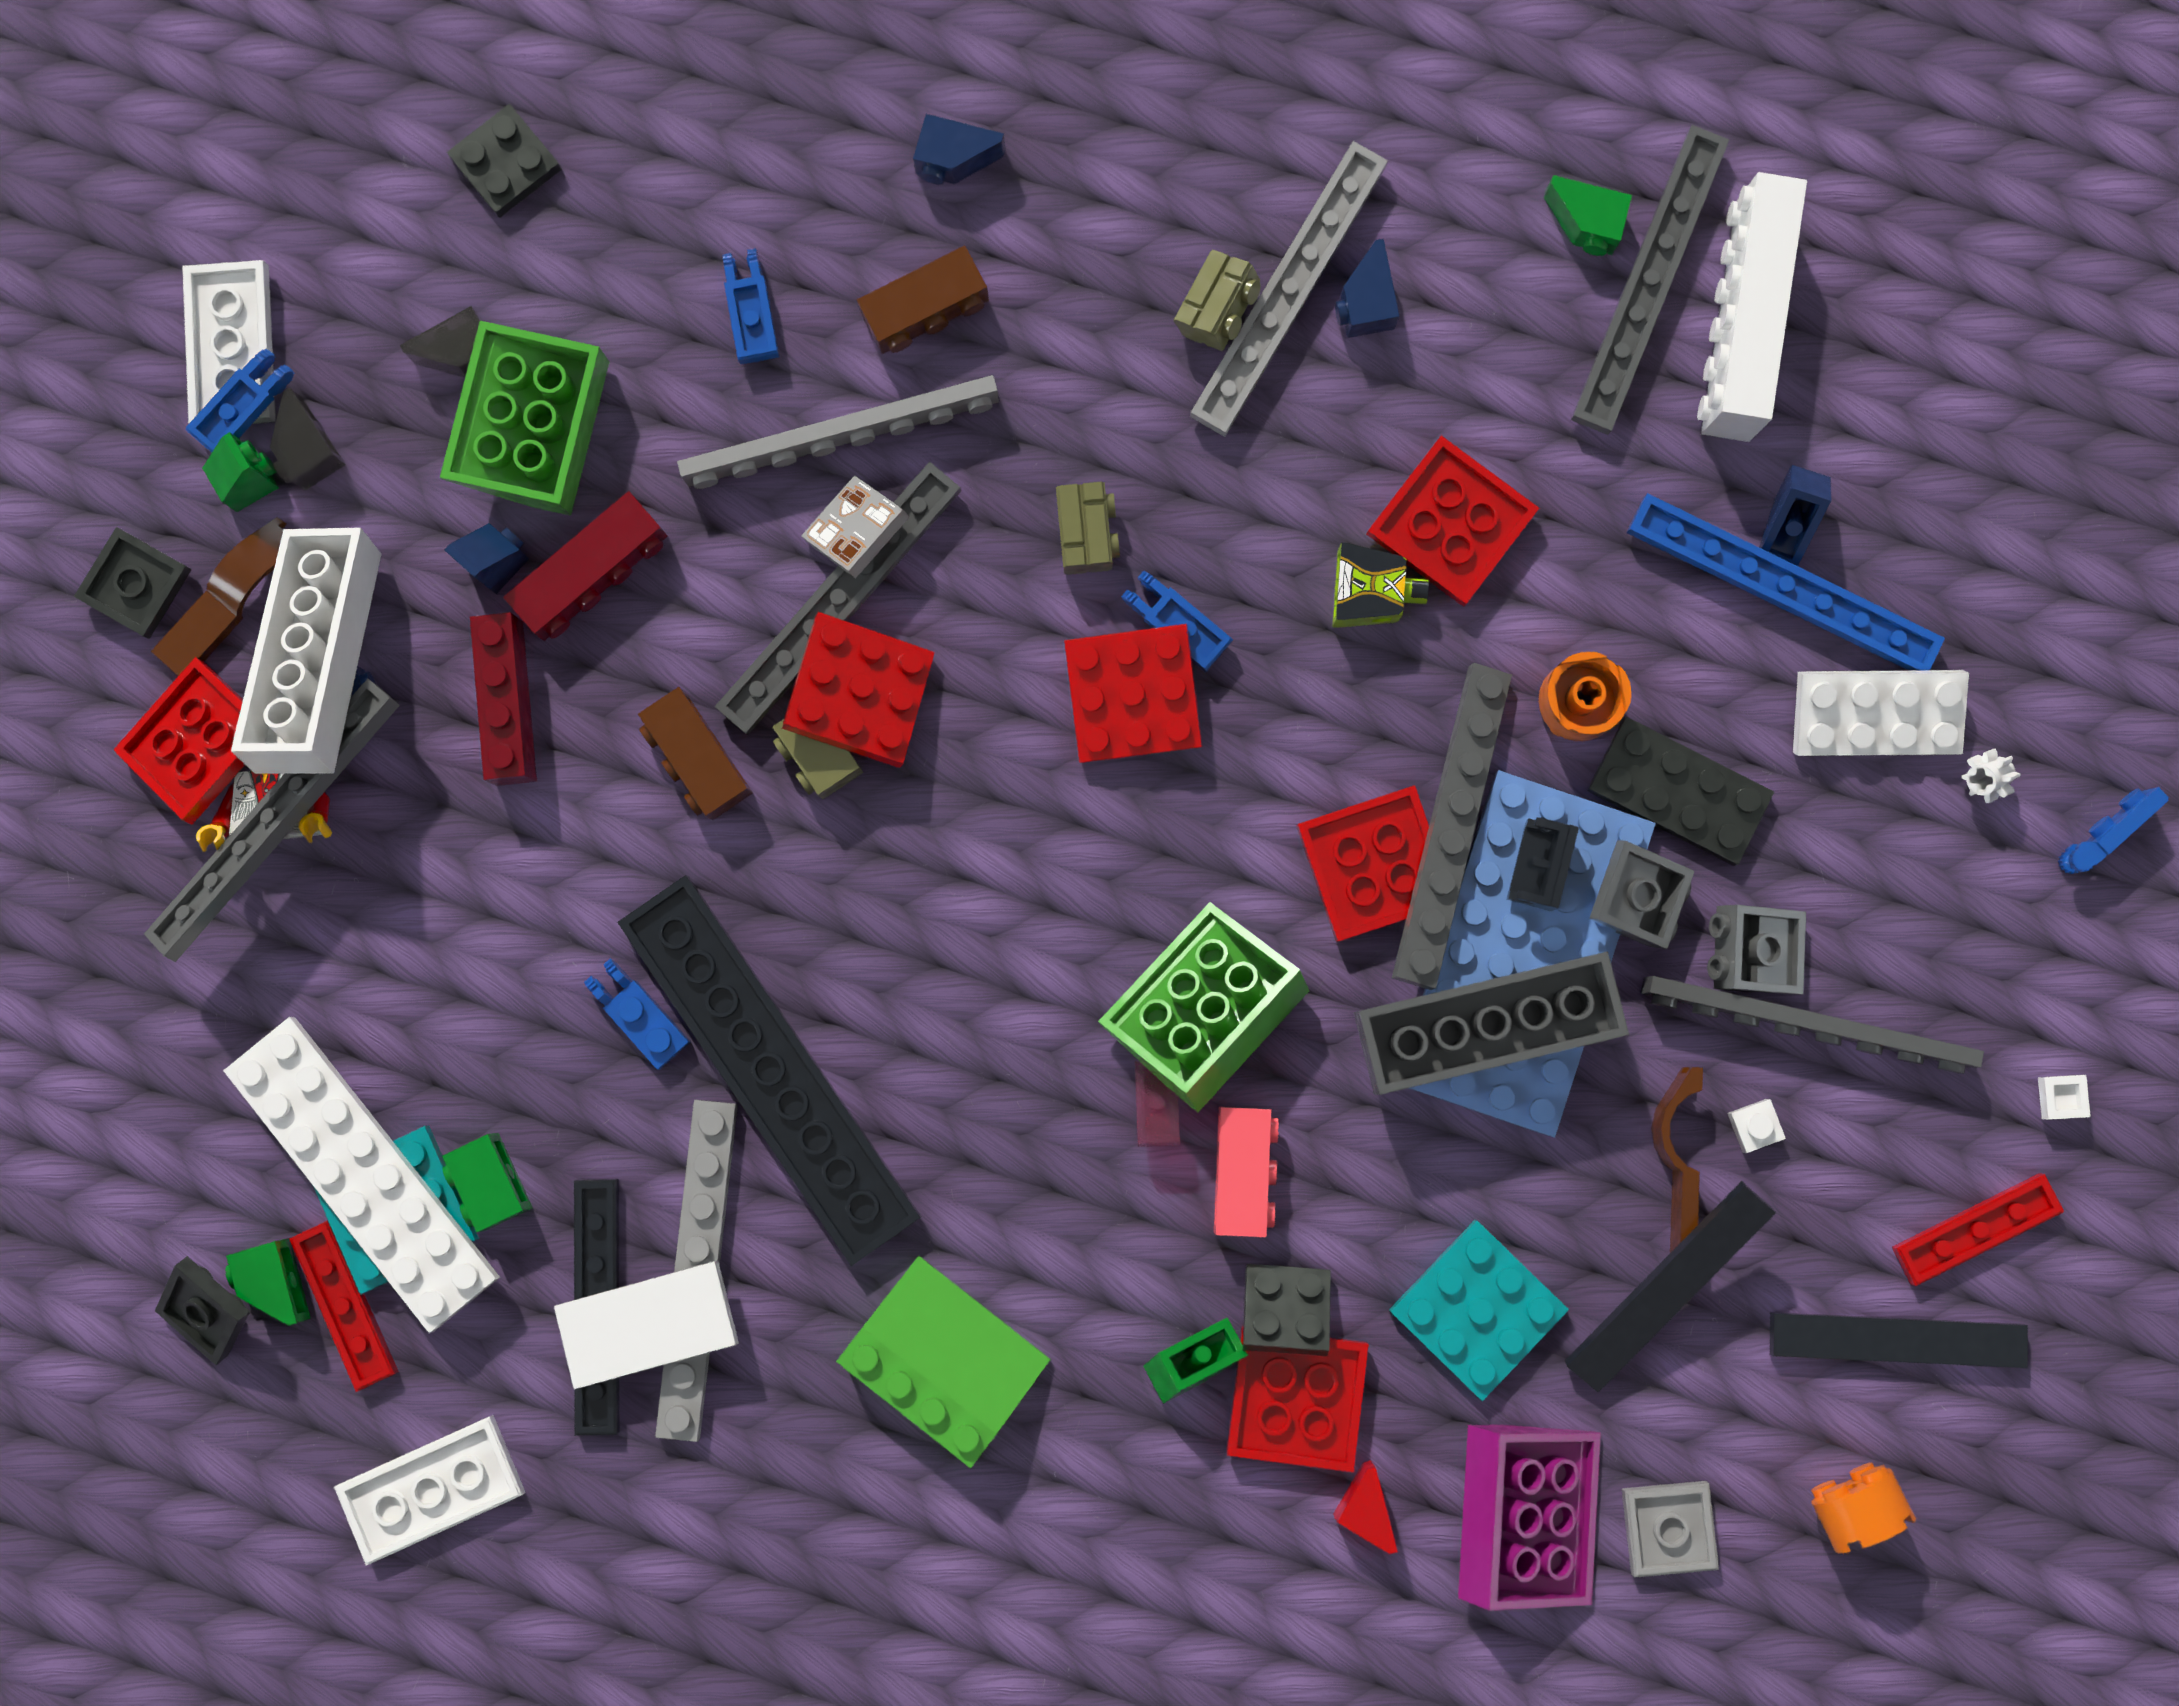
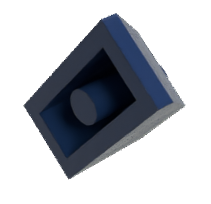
M926 114L913 157L916 174L932 184L941 185L944 182L956 184L1004 157L1006 150L1004 133Z
M1384 239L1375 240L1344 285L1340 301L1335 302L1337 322L1339 326L1345 325L1347 338L1394 330L1400 315Z
M1791 464L1774 499L1759 548L1798 566L1831 503V477Z
M490 523L450 543L444 549L472 576L495 594L529 560L519 550L524 543L507 527L499 532Z

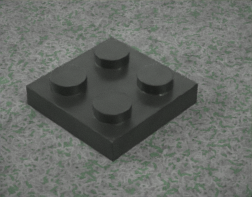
M510 103L447 151L449 157L499 218L562 170L557 160Z
M116 527L74 597L136 633L150 639L192 569Z
M188 1256L174 1266L155 1309L158 1315L215 1365H218L229 1356L250 1313L238 1296L225 1290L213 1279L211 1273L206 1268L198 1266Z
M1247 1264L1245 1270L1243 1350L1328 1356L1330 1344L1331 1270Z

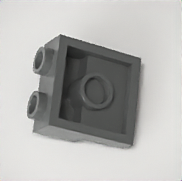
M1617 840L1589 919L1616 930V933L1646 946L1667 949L1669 942L1677 932V920L1683 903L1690 895L1691 880L1695 871L1626 840Z
M1746 905L1717 906L1716 913L1709 922L1710 934L1715 938V955L1709 959L1707 965L1708 975L1714 980L1713 989L1803 995L1806 912Z

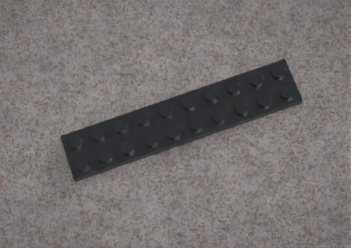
M683 876L617 922L851 1266L922 1217L689 876Z

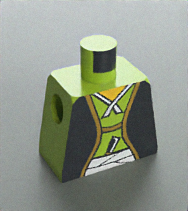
M1342 542L1337 552L1332 627L1341 628L1398 622L1403 615L1404 603H1427L1429 581L1426 579L1405 578L1407 561L1403 556Z

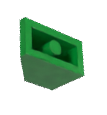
M1553 175L1545 191L1544 199L1572 245L1582 247L1584 252L1595 256L1612 255L1622 238L1632 195Z
M289 1238L273 1241L226 1256L228 1261L225 1269L228 1284L232 1289H235L236 1296L288 1326L311 1319Z
M1227 1317L1157 1353L1143 1367L1164 1404L1248 1356L1246 1350H1243V1344Z

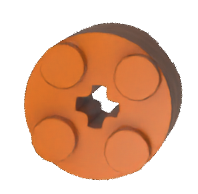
M1581 652L1571 655L1544 678L1539 692V709L1542 718L1550 728V731L1558 737L1572 741H1588L1598 738L1615 727L1625 715L1631 703L1630 681L1626 672L1619 665L1617 666L1601 653ZM1582 690L1583 695H1590L1592 700L1585 704L1584 700H1579L1577 693Z
M1867 1463L1851 1470L1849 1474L1852 1479L1842 1484L1836 1485L1835 1481L1831 1480L1811 1489L1814 1496L1811 1503L1836 1553L1851 1552L1847 1544L1859 1541L1862 1548L1875 1545L1907 1529L1904 1520L1912 1523L1916 1521V1517L1893 1471L1890 1468H1885L1884 1465L1874 1467L1873 1463Z

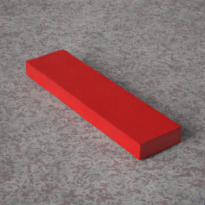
M2038 1173L1892 1246V1249L1910 1284L1918 1286L2063 1213L2064 1210L2046 1175Z
M325 1221L289 1238L355 1391L358 1392L398 1373L399 1371L365 1294H360L329 1221Z

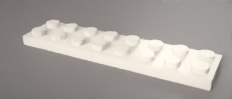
M295 1017L287 1018L223 1070L428 1333L437 1330L500 1278Z

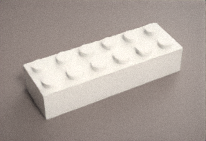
M1758 172L1748 186L1742 187L1739 199L1732 201L1730 204L1727 226H1732L1730 240L1725 241L1721 254V264L1726 265L1725 277L1719 280L1715 294V303L1720 304L1719 317L1713 319L1709 334V341L1715 342L1713 357H1708L1703 374V380L1709 381L1707 396H1702L1697 414L1698 420L1703 421L1701 430L1703 435L1749 442L1772 420L1807 180Z
M361 528L283 530L231 752L255 774L334 773L382 554Z

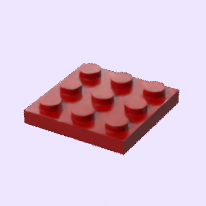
M1441 435L1369 528L1366 535L1390 553L1405 557L1406 564L1465 607L1539 510V507Z
M818 612L812 625L781 729L900 768L905 760L935 652Z
M1187 624L1064 640L1079 763L1203 747Z
M195 657L114 748V751L183 821L193 825L245 766L231 752L243 699L205 662Z
M1415 785L1296 825L1336 943L1406 920L1429 829V824Z
M1242 1326V1328H1241V1337H1240V1341H1241L1242 1344H1243V1326ZM1330 1337L1328 1356L1246 1350L1248 1356L1237 1362L1227 1456L1354 1472L1369 1344L1367 1342Z

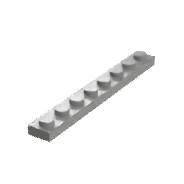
M1352 142L1241 327L1239 334L1232 342L1192 409L1191 418L1224 437L1226 436L1385 170L1388 160L1360 144Z
M991 375L677 461L681 478L688 487L694 486L697 489L708 488L716 485L718 479L733 475L735 478H744L757 473V468L773 464L774 467H784L797 461L796 457L811 453L815 457L825 456L833 453L836 447L851 443L853 446H861L871 443L875 440V436L890 432L891 435H902L912 431L914 425L930 421V424L937 425L952 420L954 414L969 411L970 414H978L988 411L993 407L992 404L999 402L998 391L994 377Z
M694 1100L674 1273L718 1261L720 1266L738 1104ZM710 1352L664 1364L655 1438L694 1442L700 1440Z

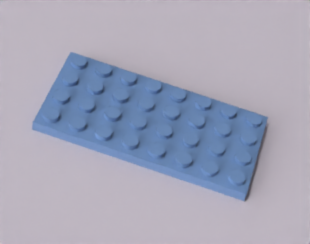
M1498 770L1495 773L1468 855L1437 987L1433 990L1425 989L1423 996L1603 952H1608L1611 962L1620 934L1616 933L1615 929L1589 919L1617 840H1626L1647 850L1656 823ZM1536 817L1579 827L1559 909L1553 911L1506 900L1527 819L1536 820ZM1584 1046L1410 1087L1409 1089L1555 1138Z

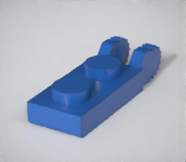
M757 249L747 250V263L751 277L740 280L737 278V265L732 253L723 254L727 281L724 282L737 358L740 365L779 358L767 284L764 275H762Z
M262 349V351L255 354V357L242 370L239 368L185 427V430L210 452H213L222 436L229 432L239 439L275 399L273 396L282 393L286 386L290 384L294 377L293 370L287 365H281L260 386L254 380L263 377L268 372V369L271 368L276 358L268 349Z
M1143 571L1138 576V580L1145 589L1151 591L1160 600L1151 608L1136 593L1130 590L1125 591L1121 596L1122 599L1136 613L1144 617V621L1152 628L1187 624L1192 662L1206 673L1229 647L1233 639L1171 587L1169 589L1166 588L1150 573Z
M2159 787L2143 791L2139 788L2133 790L2119 802V806L2122 809L2112 818L2109 816L2102 818L2089 829L2088 832L2092 836L2086 842L2071 844L2065 849V852L2061 853L2058 866L2065 873L2069 874L2087 872L2089 869H2093L2092 866H2096L2166 804L2169 801V797Z
M610 958L603 964L606 972L624 988L615 998L593 976H590L584 983L597 1000L605 1006L603 1009L653 1066L660 1070L691 1041L638 981L632 980Z

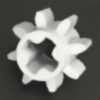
M1991 749L1984 752L1983 756L1976 755L1969 758L1967 762L1972 768L1968 773L1962 775V779L1966 780L1970 789L1969 795L1977 794L1984 796L1985 802L1991 803L1997 800L1999 796L2004 798L2013 794L2015 791L2010 784L2014 779L2020 777V773L2015 772L2014 765L2011 763L2013 757H1998L1996 749Z

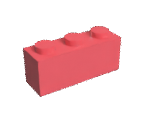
M1219 1107L1214 1212L1215 1235L1267 1237V1228H1274L1275 1202H1268V1185H1276L1277 1161L1269 1160L1270 1143L1278 1142V1118H1271V1109Z

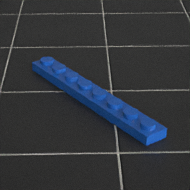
M1648 493L1643 497L1626 532L1908 671L1930 670L1945 640L1944 637Z

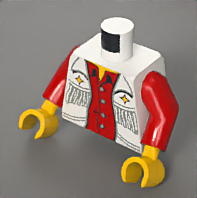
M253 771L239 772L234 778V783L229 786L210 825L202 827L196 834V839L202 852H206L208 845L213 842L216 850H218L226 841L225 837L233 833L283 774H255ZM326 792L319 797L284 839L305 837L308 843H312V836L323 835L324 838H329L332 835V831L327 825L330 798Z

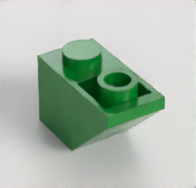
M230 432L222 436L202 468L221 502L236 512L279 488L272 476L277 472L276 468L266 453L263 451L258 453L249 440L242 442Z

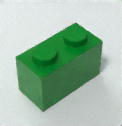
M499 1133L486 1134L442 1156L446 1164L442 1168L444 1177L452 1189H457L463 1202L460 1205L462 1217L469 1227L474 1226L476 1233L491 1229L533 1208Z

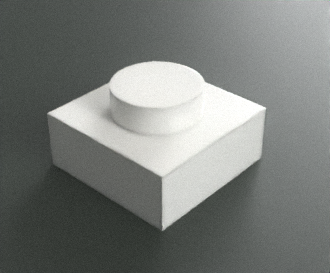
M2086 1075L2038 1077L2042 1119L2090 1117Z
M1764 1099L1727 1113L1742 1153H1749L1786 1139L1771 1099Z

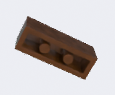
M964 245L856 300L863 319L881 353L884 354L890 350L892 353L904 350L912 344V339L926 332L928 335L935 334L947 327L948 321L962 314L967 317L979 312L985 306L984 303L989 301L987 286L968 249Z
M677 687L638 713V716L644 723L639 728L641 734L652 748L659 745L667 757L661 762L674 782L680 779L689 790V793L684 795V798L697 816L704 813L706 817L714 820L753 794L683 689Z

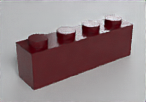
M628 491L503 598L535 635L543 641L549 637L554 639L567 630L570 626L569 620L578 612H586L592 609L600 601V594L610 585L616 586L624 582L633 571L631 568L642 558L649 559L656 555L664 545L662 541L668 536Z
M511 612L471 616L470 627L483 780L495 786L537 782L523 621Z

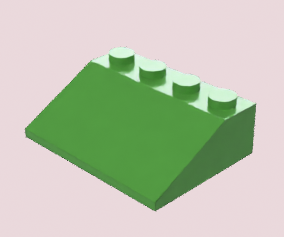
M480 321L440 478L526 506L571 516L610 362L599 346Z
M1209 902L1098 1022L1166 1087L1195 1111L1199 1112L1309 992V988L1300 969Z
M919 1255L836 1362L971 1468L1050 1361V1358Z

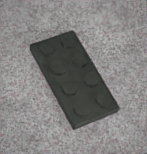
M1628 717L1622 720L1587 789L1588 792L1637 817L1656 823V827L1733 866L1739 865L1774 794V791Z

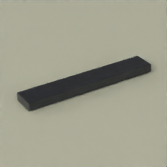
M619 1179L574 1180V1300L619 1288ZM619 1377L574 1389V1436L617 1435L620 1432Z
M1741 1181L1565 1360L1567 1367L1594 1390L1599 1392L1776 1214L1775 1210Z
M1770 1312L1769 1355L1778 1357L2028 1368V1325Z

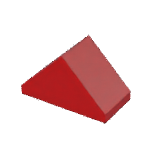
M1371 1460L1365 1461L1357 1471L1333 1515L1337 1523L1388 1554L1396 1553L1398 1550L1376 1467Z

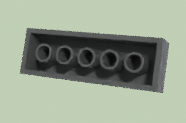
M1608 952L1353 1012L1375 1095L1390 1093L1629 1035Z

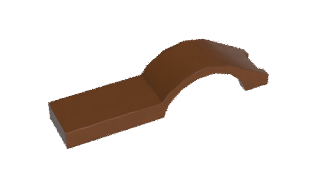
M276 517L239 542L224 556L214 569L205 593L151 650L176 675L179 676L195 657L204 662L242 621V611L247 598L261 580L275 568L283 528L287 525L279 517Z
M1701 1067L1681 1068L1656 1107L1651 1126L1654 1148L1663 1163L1673 1170L1670 1253L1698 1225L1700 1172L1687 1166L1675 1153L1670 1139V1121L1677 1106L1689 1095L1702 1091L1703 1068Z

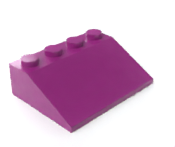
M1468 1425L1459 1599L1489 1611L1592 1605L1600 1432L1513 1425Z

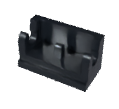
M1536 817V820L1527 819L1506 900L1548 911L1559 909L1579 827Z

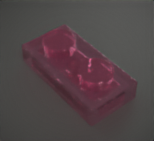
M1135 1061L1138 1147L1180 1146L1178 1095L1166 1087L1140 1061Z

